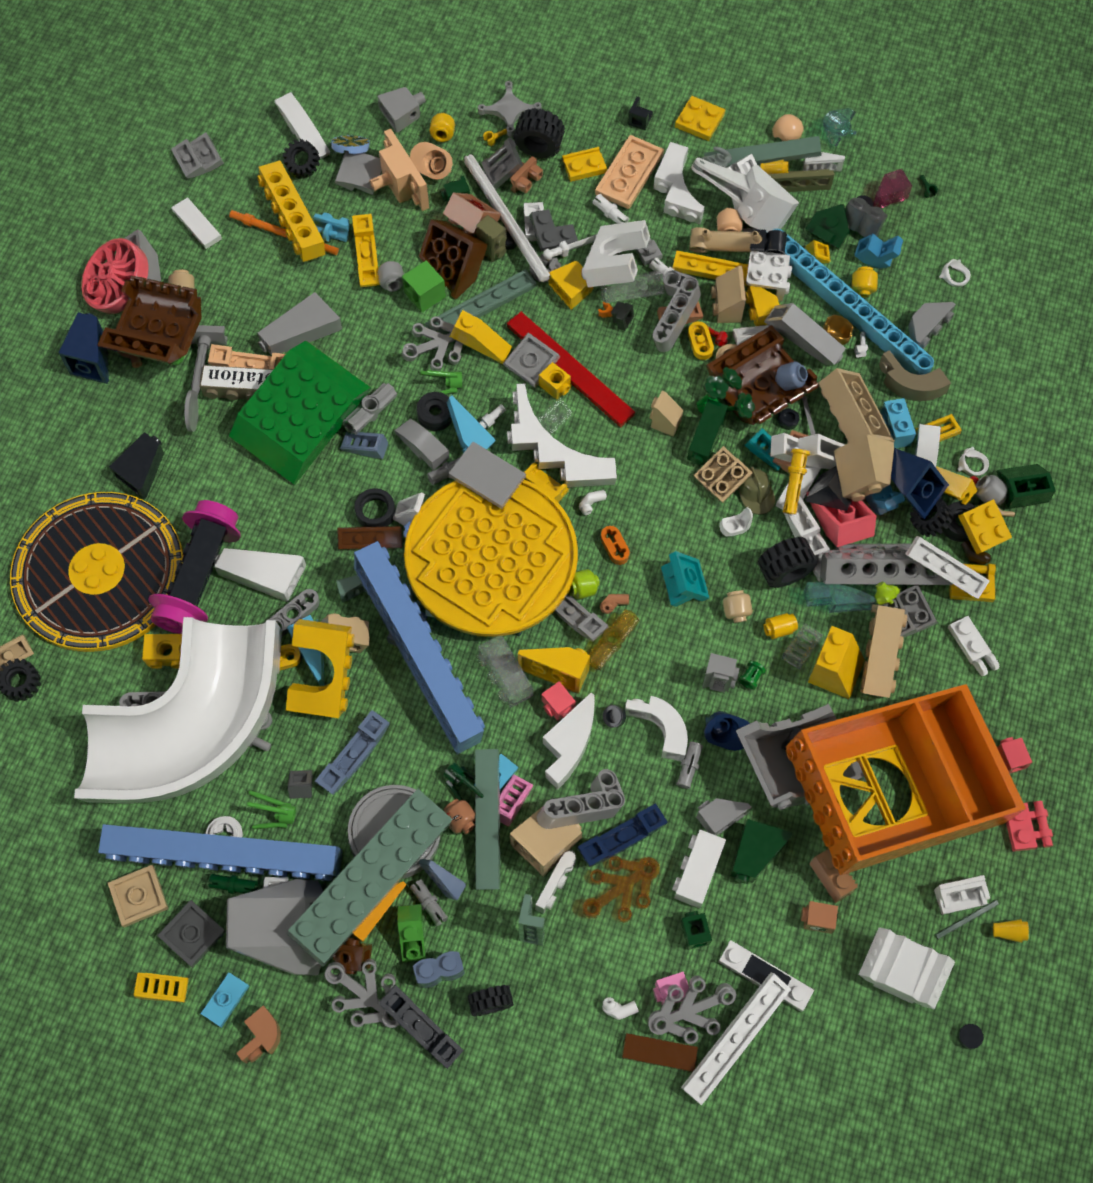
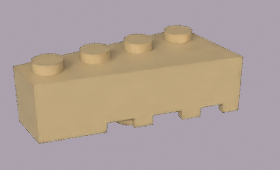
M872 604L871 612H875V618H872L869 624L872 640H868L866 646V657L869 658L868 662L865 661L860 692L890 698V694L894 693L896 688V680H893L894 671L899 669L900 658H897L898 649H902L904 637L901 636L902 627H906L907 614H904V609Z

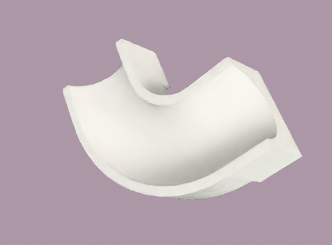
M183 617L178 674L172 686L161 697L141 706L83 705L82 714L85 717L88 731V754L84 777L81 785L75 789L74 798L93 803L124 804L166 800L186 794L205 785L232 766L257 736L271 707L276 688L277 674H279L282 630L277 622L266 620V623L259 625L234 626L207 623L196 620L193 617Z

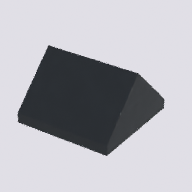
M837 466L819 475L806 497V502L844 511L848 510L852 499L842 496Z

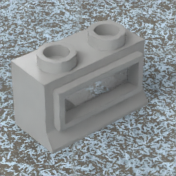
M711 653L702 689L710 687L711 690L723 693L725 691L728 692L729 688L734 689L740 669L736 667L737 659Z

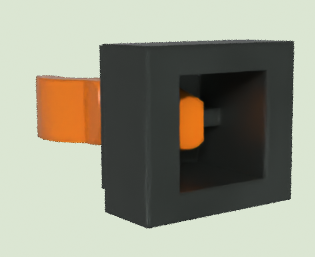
M618 301L613 308L608 302H603V307L606 310L598 309L599 316L603 318L612 317L613 323L617 324L618 329L626 331L634 318L633 306Z

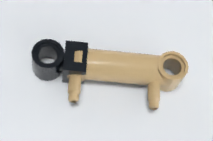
M698 227L691 229L689 250L695 253H706L708 251H759L784 255L787 233L780 230H771L767 233L766 230L752 229V232L710 231L706 228Z

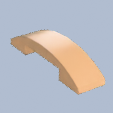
M211 344L208 364L212 366L274 370L286 354L272 352V356L236 352L232 351V347Z

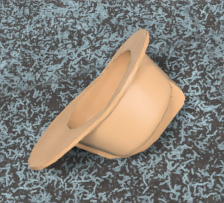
M428 142L418 143L411 150L410 159L419 173L439 180L445 178L451 172L453 165L452 157L446 150Z

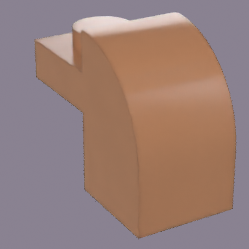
M263 1005L244 1021L256 1036L236 1053L246 1064L249 1061L251 1063L256 1061L263 1054L262 1050L264 1048L272 1055L280 1043V1026L269 1010Z

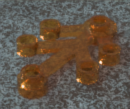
M613 856L609 860V868L615 872L621 869L635 871L629 877L603 873L599 869L593 870L590 874V880L593 884L599 885L603 882L615 884L616 886L598 899H587L583 904L584 915L588 918L598 917L602 907L623 893L622 904L617 917L620 922H628L632 916L630 907L633 887L640 880H642L641 893L637 897L636 905L640 909L648 908L650 905L649 892L651 880L655 879L660 872L659 863L654 858L645 857L639 862ZM612 861H619L620 866L613 867L611 864ZM650 866L652 868V872L646 873L644 871V867ZM598 873L602 878L596 881L593 879L594 874ZM646 898L648 903L641 905L639 899ZM591 905L595 906L596 912L590 913L587 908ZM622 911L628 912L629 917L623 919L620 916V913Z

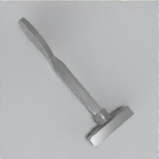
M199 325L191 344H197L198 353L192 380V390L188 391L185 399V424L190 432L196 430L198 423V393L200 391L201 376L207 350L211 344L227 345L228 338L224 334V326Z

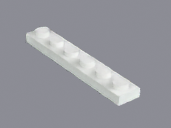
M770 973L681 1088L702 1105L791 991V988L774 973Z

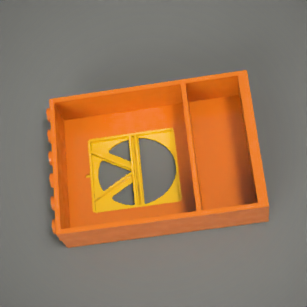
M967 684L802 729L786 746L787 757L793 763L796 778L802 784L805 799L813 810L814 820L819 825L823 834V842L829 848L832 855V863L838 869L840 875L1005 824L1026 809ZM867 758L881 759L893 764L904 774L910 785L911 803L909 809L897 822H895ZM857 761L867 782L844 777L843 773L848 766ZM840 785L871 792L870 796L854 815L848 811L842 801ZM875 803H877L885 825H871L863 821Z

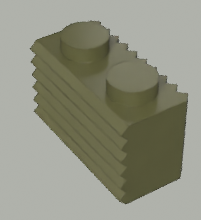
M487 215L476 225V237L488 244L485 257L494 262L498 258H502L506 252V228Z

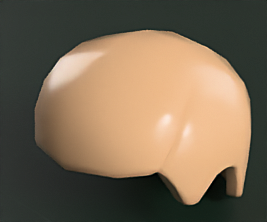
M783 115L772 128L774 138L779 137L782 141L800 139L803 133V124L794 115Z

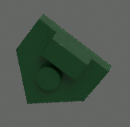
M844 204L815 212L806 230L840 249L850 233Z

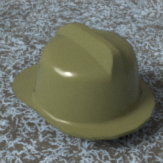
M751 467L749 470L753 474L738 488V492L745 508H750L752 513L757 515L766 514L774 507L775 495L766 473Z

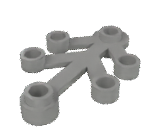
M435 316L431 318L429 323L431 329L424 327L420 323L414 324L412 328V334L415 337L423 335L433 340L418 346L408 343L404 345L401 354L406 361L411 362L416 360L419 354L438 347L435 358L430 363V368L433 371H440L443 366L442 360L448 343L455 341V339L449 337L455 325ZM436 321L439 325H434L433 322ZM415 328H419L421 332H417ZM441 328L450 333L444 335L439 332H436V330H439ZM457 340L453 351L448 355V362L452 365L458 364L461 359L460 352L463 343ZM410 352L413 356H409L406 353ZM451 356H456L457 360H453ZM436 362V363H438L440 366H439V367H436V366H434L433 363Z
M373 959L365 960L362 965L367 989L347 975L341 963L333 962L327 966L325 978L329 983H341L358 996V998L350 999L336 996L332 1002V1009L337 1013H341L346 1009L373 1007L378 1012L365 1014L361 1010L354 1011L351 1015L352 1025L361 1027L364 1024L382 1022L386 1027L394 1028L400 1024L389 1017L388 1013L378 1004L380 999L377 996L375 978L377 963ZM371 964L374 966V969L369 971L365 966ZM333 968L339 969L340 973L335 975L331 972V970ZM390 973L383 975L381 979V986L385 989V995L396 983L395 976ZM391 979L393 983L391 985H386L384 983V980ZM341 1001L344 1005L337 1007L335 1002ZM358 1015L361 1016L363 1020L357 1022L354 1020V1017Z
M693 976L690 979L689 989L679 1009L671 1012L674 1003L683 998L682 989L674 984L668 988V995L661 1009L652 1012L649 1016L648 1027L654 1034L662 1035L666 1032H671L683 1037L686 1043L694 1044L698 1040L696 1030L692 1027L684 1028L674 1022L683 1019L705 1028L710 1035H716L720 1031L718 1021L715 1018L708 1019L696 1013L720 1003L723 1005L732 1004L736 999V992L730 984L722 983L716 988L714 995L693 1003L698 992H702L706 987V983L701 976ZM701 981L700 986L694 987L695 982ZM679 990L676 996H672L673 991ZM731 993L727 999H724L725 994ZM659 1021H664L661 1026H657ZM711 1024H716L715 1028L709 1029V1026ZM689 1033H694L693 1037L687 1038V1035Z

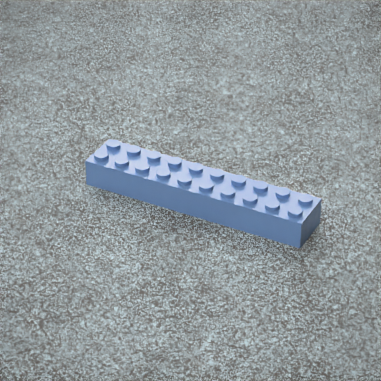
M377 541L354 552V569L456 754H459L481 742L485 725L481 717H476L472 710L474 705L471 699L464 696L461 681L458 677L454 678L449 660L447 658L444 659L441 655L442 649L436 639H432L429 624L426 620L422 621L419 615L421 614L419 606L416 602L412 603L409 598L410 591L405 583L402 584L399 580L400 574L397 567L390 564L388 560L390 556L385 547L381 548Z
M103 824L98 853L106 854L105 859L126 862L128 857L129 861L149 864L150 860L154 864L172 866V862H175L176 866L195 868V864H199L198 868L218 870V866H222V870L241 873V868H244L245 872L264 875L265 870L269 871L268 874L273 876L287 877V873H292V877L310 879V875H316L315 879L333 881V877H337L340 874L343 849L337 846Z

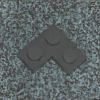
M549 209L530 213L529 217L540 251L559 247L562 241H565L567 245L578 241L573 224L555 227Z

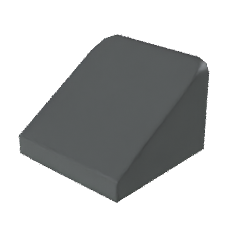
M312 770L289 772L288 792L291 799L312 797Z

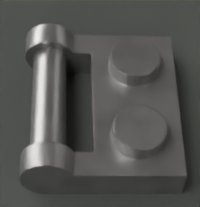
M507 138L503 146L492 156L485 158L481 162L487 178L495 189L499 188L523 166L515 148L516 143L511 138Z

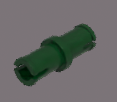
M212 873L209 878V882H212V884H208L210 889L226 890L229 894H235L236 892L246 894L258 890V887H255L258 886V881L240 879L237 875L228 877Z

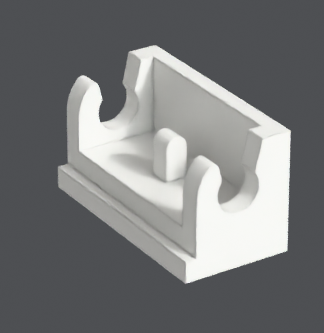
M984 875L942 884L934 889L942 915L988 904L987 900L990 899Z

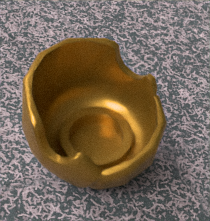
M831 315L823 325V329L842 345L847 344L853 336L851 334L853 325L842 316Z

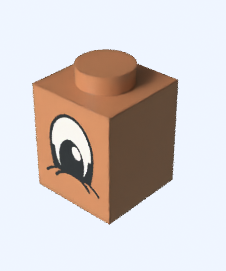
M810 901L806 907L802 908L801 921L804 922V929L832 934L836 929L838 906Z

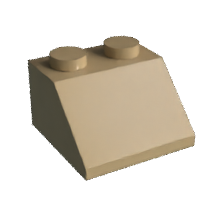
M737 266L717 277L715 286L711 287V298H715L713 315L717 316V323H738L742 320L746 302L742 266Z

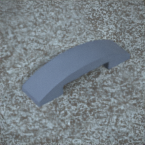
M371 710L358 726V732L333 763H329L315 782L334 795L364 763L384 735L390 723Z

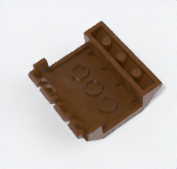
M132 275L130 281H125L121 290L128 298V301L116 329L105 327L97 346L169 364L185 356L202 319L201 297L197 296V289L184 286L181 288L180 285L152 279L146 280V278Z
M772 325L706 366L710 376L722 377L723 369L728 367L729 369H734L737 375L741 377L743 381L741 383L742 388L737 390L729 386L726 397L723 400L728 406H734L740 393L750 394L755 405L752 417H740L738 411L733 410V412L741 422L751 425L763 423L772 417L771 414L779 413L788 407V404H793L804 397V393L809 394L819 387L817 376L810 368L807 370V380L801 388L785 391L776 383L775 376L778 368L781 365L794 361L782 348L784 338Z

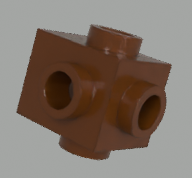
M348 938L333 955V960L344 966L346 974H357V971H362L363 962L371 959L372 944L359 943L360 939ZM367 964L365 968L370 969L371 964Z

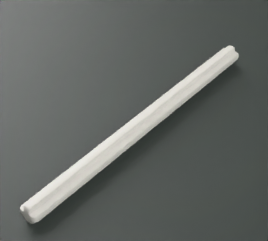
M471 154L465 156V165L492 207L501 213V221L541 282L549 280L550 273L474 156Z

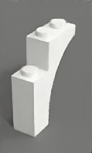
M670 142L655 175L653 189L668 194L665 199L664 213L685 219L688 222L700 224L703 218L704 206L690 194L683 179L682 171L687 161L688 147Z

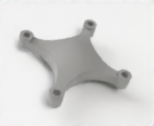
M506 81V93L503 98L490 106L478 105V114H492L500 117L507 125V135L513 137L515 131L514 124L520 114L527 109H542V105L539 102H536L534 105L522 102L512 93V82Z

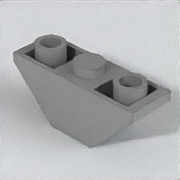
M953 302L924 303L912 316L909 323L910 339L924 349L929 344L930 337L932 335L936 336L941 331L943 323H949L955 314L953 310L956 304Z

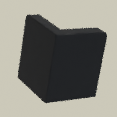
M637 96L629 111L628 125L646 130L653 116V111L640 107L641 97Z

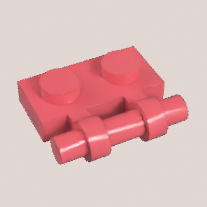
M1043 801L1033 802L1035 811H1029L1028 803H1024L1026 809L1006 823L1013 852L1034 850L1038 847L1036 840L1041 839L1044 848L1053 846L1051 839L1053 833L1052 829H1049L1048 812L1047 809H1044ZM1037 819L1040 831H1034L1032 820Z

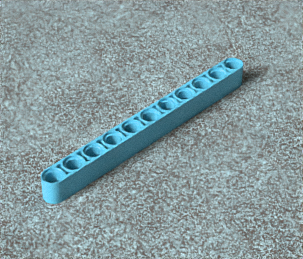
M787 234L785 255H790L789 266H792V273L858 330L865 332V336L884 352L890 350L906 371L916 375H924L931 372L934 359Z

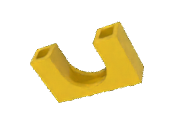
M299 619L294 624L292 646L323 652L333 664L334 677L332 682L325 686L293 683L288 688L286 711L339 718L343 712H346L348 699L345 698V690L348 691L350 685V677H347V671L352 665V656L349 655L350 647H353L355 637L354 634H351V626Z

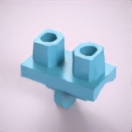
M325 212L322 215H314L315 226L320 235L323 236L324 241H329L330 238L347 242L349 238V219L342 217L337 220L331 214Z

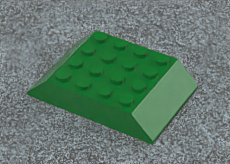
M304 341L286 353L240 410L229 437L295 485L341 428L343 420L357 408L362 399L368 394L371 387L308 341Z

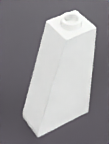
M224 548L222 553L216 557L214 567L218 575L288 602L306 568L304 557L298 555Z

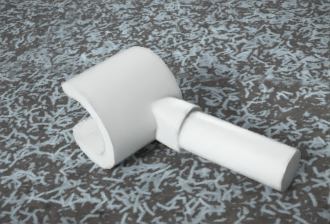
M865 332L860 333V345L855 346L856 358L866 356L868 345L865 343Z

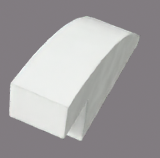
M782 433L771 437L770 456L791 462L793 455L791 449H803L810 451V455L807 456L806 466L831 469L837 466L834 450L844 446V444L820 434L796 438Z
M592 693L543 736V744L558 758L545 771V778L557 790L574 772L589 742L595 703Z

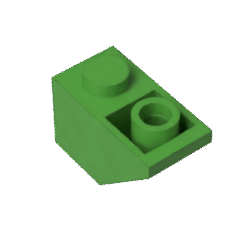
M422 905L398 906L397 923L402 962L426 959Z

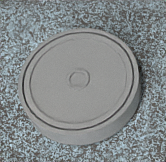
M387 785L372 790L360 799L354 807L348 823L349 846L354 858L416 789L403 785ZM440 837L420 859L433 860L439 847ZM420 859L402 879L411 877L423 870L419 864Z

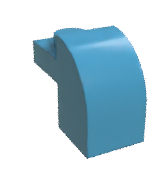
M871 234L859 240L854 256L869 266L876 268L890 267L892 259L899 256L903 239L896 236L883 242L876 235Z
M890 485L882 488V491L865 496L872 510L878 515L898 508V504L905 501L903 494L892 491Z

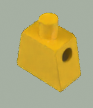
M578 261L549 272L548 284L570 309L578 305L593 290V287H588L586 280L583 279V266Z

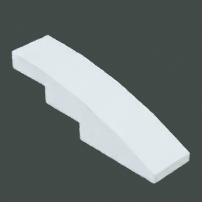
M291 92L274 100L293 135H296L299 141L300 139H303L305 142L306 140L309 141L318 150L320 159L330 155V150Z
M799 496L797 514L784 513L794 537H803L808 541L818 561L813 572L820 583L822 582L820 578L822 553H829L830 549L820 534L819 525ZM785 502L781 503L782 510L784 509Z

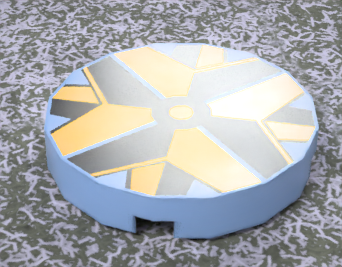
M339 136L333 138L331 142L332 149L339 153H344V150L351 154H361L367 152L370 148L369 140L360 136Z

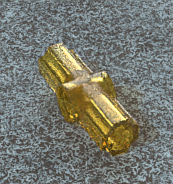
M624 609L611 627L604 631L603 637L588 654L590 655L589 665L601 671L613 654L620 650L622 643L640 622L635 613ZM609 637H615L618 639V641L611 643L607 639Z

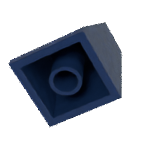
M77 313L60 348L59 355L69 374L108 384V349L97 346L103 329L97 317L93 314Z
M894 448L891 479L921 518L925 519L949 484L931 461Z

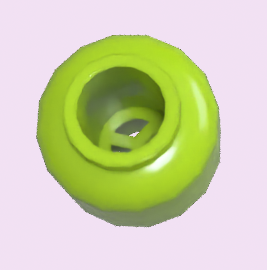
M589 569L577 571L568 592L569 595L578 600L594 596L600 585L598 576Z

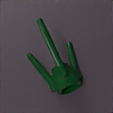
M453 763L445 770L443 774L447 779L445 784L451 789L456 799L459 801L463 800L455 785L459 787L463 783L480 798L484 797L467 780V777L475 781V775L470 773L464 766L460 767L457 763Z

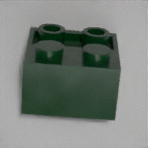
M1039 464L996 471L998 478L1008 487L1007 499L1005 500L1008 509L1048 503L1056 492L1050 472Z

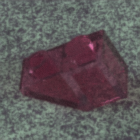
M903 169L884 174L876 193L873 207L885 208L890 204L903 202L909 198L912 185Z

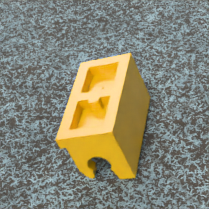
M535 462L524 472L526 474L524 480L541 487L558 503L569 491L566 484L561 485L545 472L538 469V464Z
M936 466L937 470L949 484L944 493L962 501V504L966 505L977 492L973 480Z

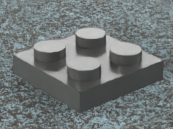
M190 900L157 936L193 968L226 931Z

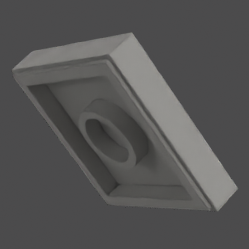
M527 333L503 365L536 388L539 384V374L552 362L556 363L560 355L533 335Z

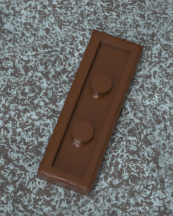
M402 526L337 528L338 549H362L377 541L381 548L403 547Z
M626 1033L622 1059L693 1072L695 1070L698 1047Z

